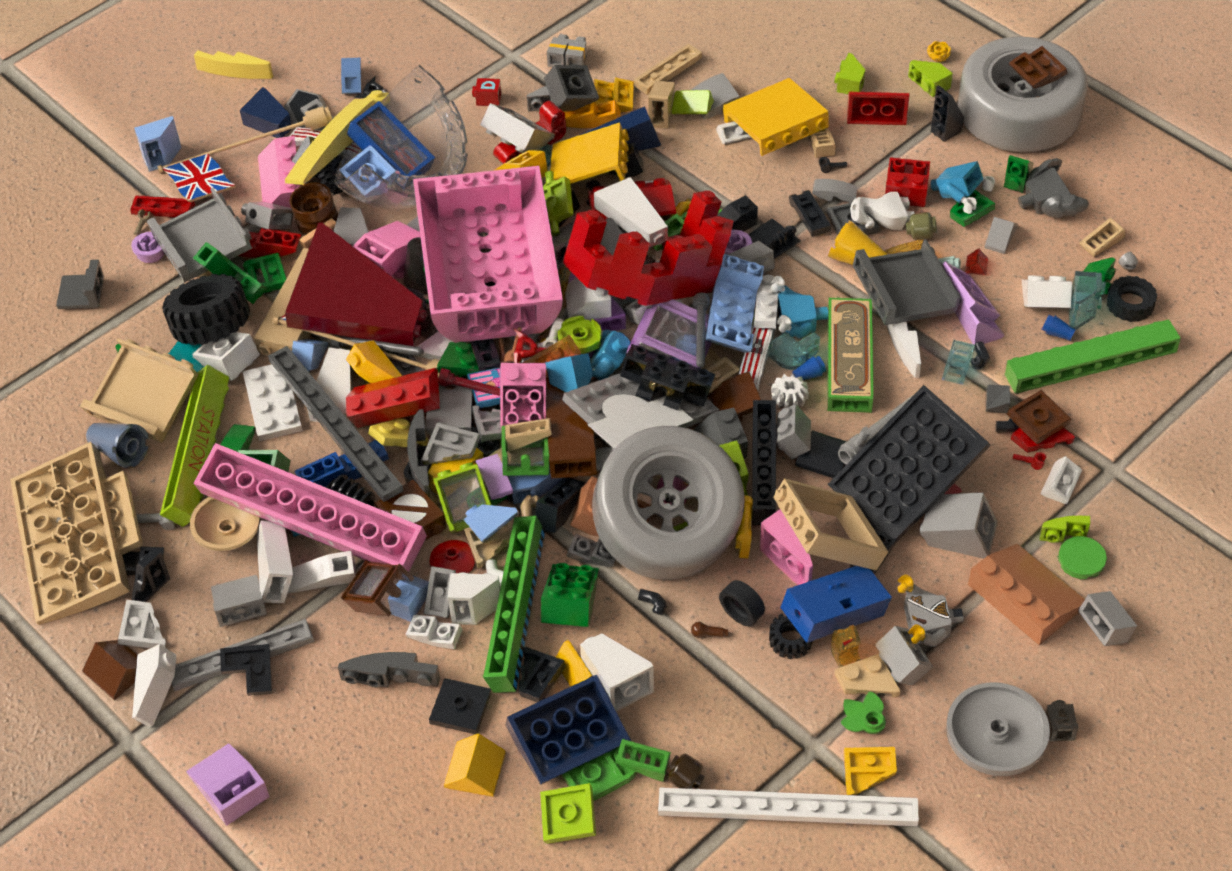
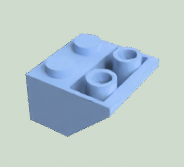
M173 116L134 128L149 172L158 169L157 166L159 165L165 166L170 164L182 148Z

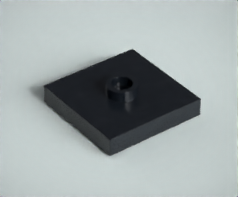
M444 678L429 717V724L477 734L492 694L491 689Z

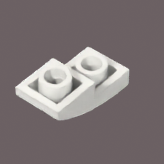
M413 615L406 636L428 645L455 649L463 629L460 624L438 622L434 616Z

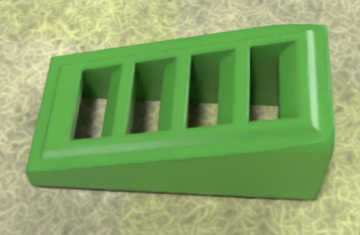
M622 739L615 763L663 782L671 752ZM627 749L632 751L630 759L625 758ZM637 753L641 754L639 762L635 761ZM646 757L651 759L649 764H645ZM655 761L660 762L659 767L654 766Z

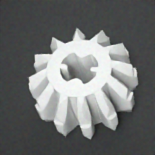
M784 374L782 378H776L775 383L771 387L772 400H776L778 408L783 406L788 408L794 404L803 407L809 396L807 382H803L802 376L795 378L794 374L791 377H787Z

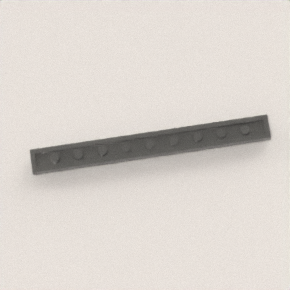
M288 346L268 356L269 362L382 501L385 502L403 492L402 484Z

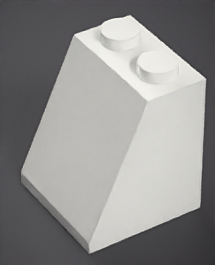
M602 633L595 637H589L580 644L581 659L592 676H598L615 711L654 692L653 665L648 660Z

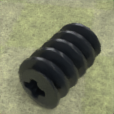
M341 474L327 486L328 489L375 507V493L372 491L368 492L366 487H362L360 483H355L352 478L348 479L346 474Z

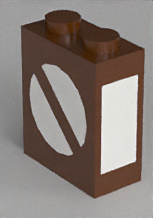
M414 480L403 485V492L383 502L380 499L375 502L376 508L422 526L427 535L425 541L434 535L440 534L443 529L447 528L444 513Z

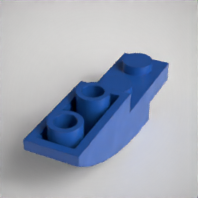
M377 440L368 443L383 462L389 459L384 446ZM336 452L294 471L296 476L326 488L332 480L341 474H346L348 479L352 478L353 480L363 477L345 454L338 457Z

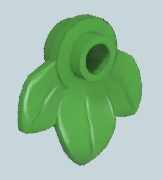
M868 692L863 703L844 699L843 708L847 717L841 721V724L847 730L852 732L866 731L870 734H878L884 730L886 725V719L882 714L884 704L875 693ZM874 721L877 724H870L869 722Z

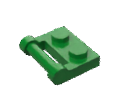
M278 253L247 260L243 263L244 272L257 281L255 270L261 268L265 280L261 284L266 289L260 297L264 293L281 289L286 281Z

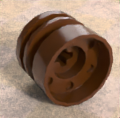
M318 182L307 183L295 189L290 195L289 203L298 229L303 235H307L316 229L319 222L325 223L331 218L337 221V209L331 191L325 184Z

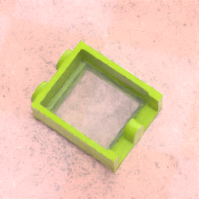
M466 463L460 466V470L451 472V470L442 471L437 474L438 477L433 478L452 534L469 528V525L464 521L467 517L465 513L474 505H477V507L482 504L492 505L478 464Z

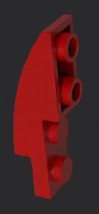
M261 228L259 233L249 231L252 238L249 240L252 249L238 256L259 258L278 253L279 257L289 255L297 251L300 243L299 239L302 236L297 233Z

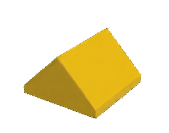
M481 734L457 741L444 788L493 797L506 750Z

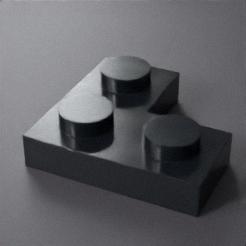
M269 644L220 648L222 675L246 672L248 696L272 694Z

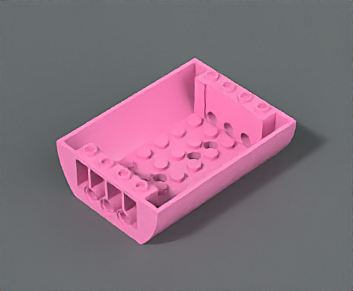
M532 166L413 179L430 313L437 330L455 343L516 336L513 328L518 329V327H521V332L527 335L545 331L559 315L563 298L540 167ZM481 232L488 233V235L484 237H481L478 234ZM485 248L491 250L488 253L481 252V250ZM487 282L496 283L494 286H486L485 284Z

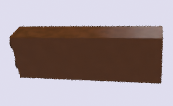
M546 377V417L551 420L552 435L548 436L551 479L597 475L593 429L562 400L566 392L551 385L548 377Z

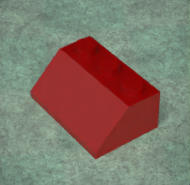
M849 92L847 99V124L906 125L910 93Z

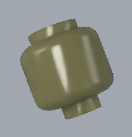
M929 212L912 214L910 222H906L907 235L911 234L915 241L933 238L934 233H937L935 216L932 217Z

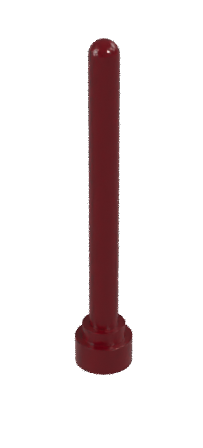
M445 368L440 370L438 384L440 386L447 387L453 384L500 396L499 387L455 376V373H451V370Z

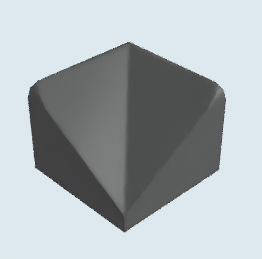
M987 385L986 412L1007 413L1010 407V386Z

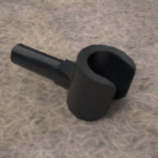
M822 157L819 159V166L823 173H828L831 168L847 167V162L830 163L829 158Z

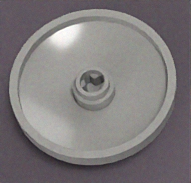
M982 683L963 691L952 703L946 722L948 741L955 754L971 768L993 776L1016 775L1032 768L1044 755L1050 735L1048 718L1037 700L1024 690L1004 683Z

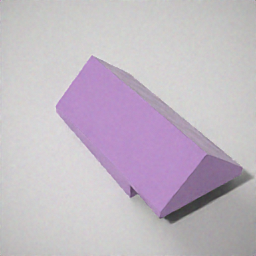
M945 261L943 268L951 278L953 286L960 293L961 297L955 314L973 346L977 342H984L986 344L1001 339L1004 334L994 322L1000 314L968 273Z

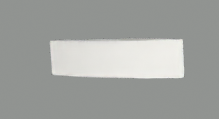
M907 321L887 325L893 345L904 365L914 378H919L921 359L917 331H908Z

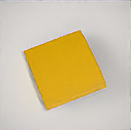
M615 77L614 82L611 83L594 79V85L599 96L598 101H595L597 105L616 100L621 112L632 111L634 81Z

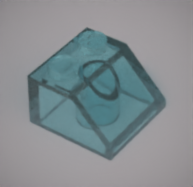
M1075 271L1072 283L1071 308H1069L1070 327L1076 330L1094 319L1097 309H1101L1102 297L1100 295L1105 293V282H1102V273Z

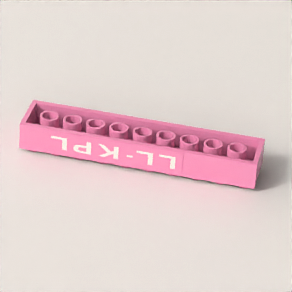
M216 443L194 481V485L204 495L343 552L351 551L353 556L360 559L392 565L400 563L408 572L427 537L423 527Z

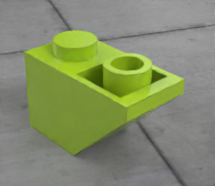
M848 53L846 59L841 61L840 72H837L835 75L836 92L843 94L861 92L864 86L865 69L852 53Z
M910 61L908 77L932 97H935L936 86L938 85L945 91L951 88L953 73L941 63Z

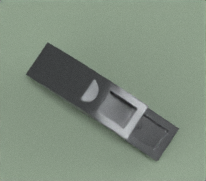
M374 653L352 658L338 665L341 681L349 684H368L376 688L380 686L389 687L390 680L392 679L400 683L412 682L422 686H438L440 681L438 665L418 662L416 653Z

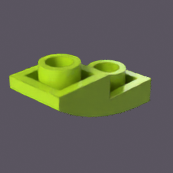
M1065 516L1046 521L1042 524L1039 541L1063 543L1065 535L1087 537L1090 527V516Z

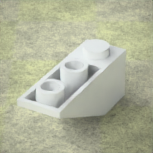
M346 551L329 554L292 567L293 577L288 593L350 583L357 574L355 558L352 552Z

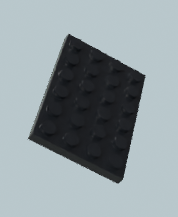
M923 385L828 485L835 492L852 496L871 526L875 530L878 529L896 539L897 543L991 445Z

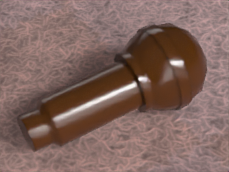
M698 621L691 626V633L696 638L706 637V635L723 637L728 636V629L707 626Z

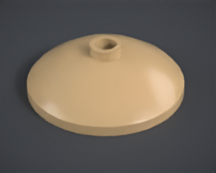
M208 497L199 503L190 518V529L194 539L201 546L214 551H228L243 546L254 537L260 525V517L212 497Z

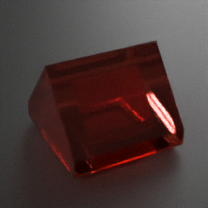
M979 248L967 255L966 273L987 274L988 257Z

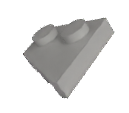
M437 423L421 461L424 465L471 458L480 440L479 433Z

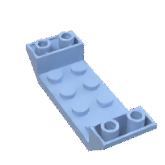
M724 254L722 265L713 287L705 332L706 341L744 353L751 352L754 334L751 333L756 294L763 278L764 266L736 256Z

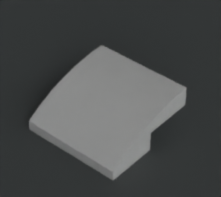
M724 73L715 75L691 89L711 91L714 103L708 114H701L703 119L722 114L723 105L740 98Z

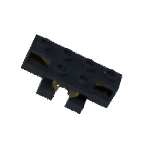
M632 344L626 355L620 377L639 383L640 385L635 396L648 401L651 400L653 393H656L657 390L664 391L666 398L663 405L678 411L682 400L704 407L716 374L706 369L689 365L684 361L672 359L665 354L647 350L643 346Z

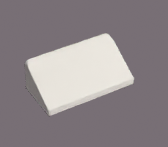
M735 121L718 125L716 128L723 145L752 138Z
M1066 456L1057 460L1046 480L1041 495L1067 504L1082 469Z

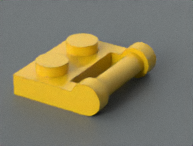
M744 496L743 517L735 540V548L739 549V558L749 559L752 539L751 514L753 499L750 496Z

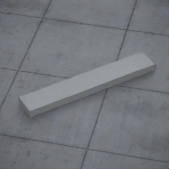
M304 619L224 648L269 644L270 655L273 657L313 643L314 638L307 620ZM220 649L176 664L175 676L172 681L174 691L222 675Z

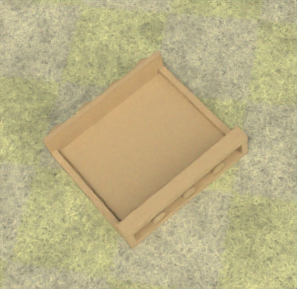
M117 338L116 341L121 345L118 354L92 401L84 399L80 407L89 415L109 423L140 425L146 430L149 439L162 443L199 374L193 369L194 365L182 359L180 362L168 353L161 355L149 346L143 348L133 340L127 339L124 341Z

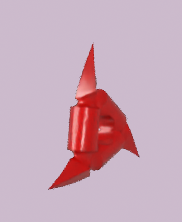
M513 328L519 337L514 352L515 363H519L521 358L539 356L550 349L538 347L527 334ZM527 345L530 350H524L523 346Z

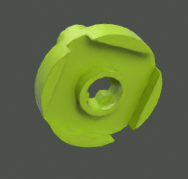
M574 316L566 319L561 324L560 330L558 329V342L570 356L589 353L598 349L601 345V327L593 319L590 321L584 319V316ZM577 333H580V335H584V336H582V337H576V334H577Z

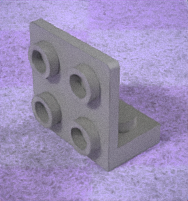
M257 575L211 587L214 611L220 627L267 614Z

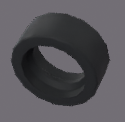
M731 581L719 594L720 604L733 620L743 626H752L765 612L764 602L752 587L742 581Z

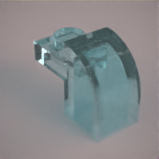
M785 332L770 342L769 357L782 368L795 370L805 363L809 357L815 356L819 352L820 337L813 332L797 342Z

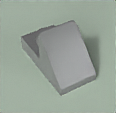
M431 566L424 614L449 617L450 610L447 597L450 574L456 573V570Z

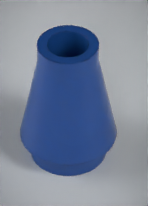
M1049 314L1041 330L1045 331L1047 335L1070 341L1076 329L1070 327L1056 315L1052 316Z
M812 356L800 367L793 370L792 374H794L795 378L802 376L804 381L823 376L822 373L826 372V367L820 356Z

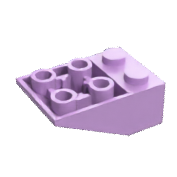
M230 744L225 745L186 771L226 826L270 797L265 782L256 770Z

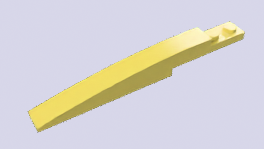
M375 90L364 99H354L310 144L285 178V183L304 185L353 142L347 135L350 122L378 101L385 106L391 101L390 93H382L381 90Z

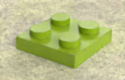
M590 783L540 792L543 841L546 844L596 836L593 788Z

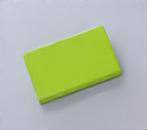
M677 90L674 94L672 114H708L714 103L711 91Z

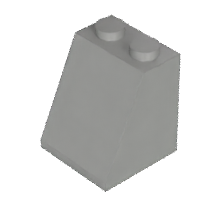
M984 493L943 494L925 513L924 521L920 525V534L930 547L984 559L990 555L997 520Z

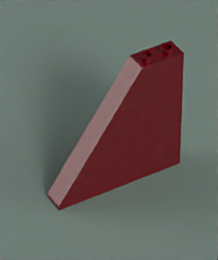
M319 222L286 308L285 316L286 324L289 328L414 346L416 338H420V324L425 322L426 310H423V301L324 223Z

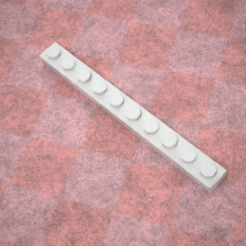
M659 788L658 816L918 826L919 822L918 798Z

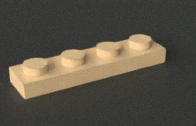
M687 44L635 78L634 86L648 95L655 81H669L702 59V52Z

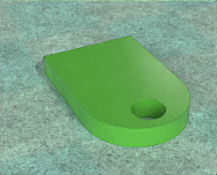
M618 747L563 774L562 777L569 787L590 783L593 788V801H596L628 784L634 779L637 772L615 763L619 751ZM627 749L626 753L631 755L632 751ZM636 754L635 761L639 762L638 754Z

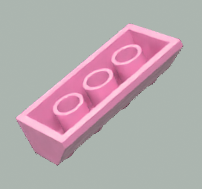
M294 136L275 138L258 156L263 202L291 208L289 203L290 195L301 186L299 184L285 183V178L295 165L292 162L297 153Z

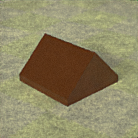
M118 640L95 642L82 672L115 701L135 683L138 655L128 646L118 644Z

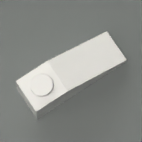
M160 644L137 656L132 718L149 728L154 725L175 676L176 654Z

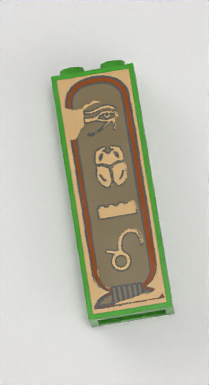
M829 298L827 411L872 413L871 299Z

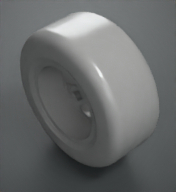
M1033 37L1001 38L981 46L967 59L962 70L958 107L964 117L963 123L966 128L982 142L1011 152L1028 153L1043 151L1063 143L1078 128L1087 94V76L1078 59L1055 43ZM1043 46L1067 68V74L1050 84L1033 88L1009 66V62L1024 52L1029 55Z
M678 426L647 428L622 441L605 461L596 482L592 499V514L595 528L607 551L627 569L642 576L660 580L682 579L697 574L711 566L724 553L741 524L744 512L743 484L730 456L709 437L692 429ZM661 475L664 487L656 490L648 483V479ZM674 477L683 480L689 486L683 491L676 490L673 487ZM642 493L650 496L652 505L646 508H639L637 505L638 494ZM692 497L697 498L698 511L692 512L685 509L684 500ZM653 514H657L663 519L660 530L646 522ZM681 516L688 523V526L682 530L675 531L672 525V518Z

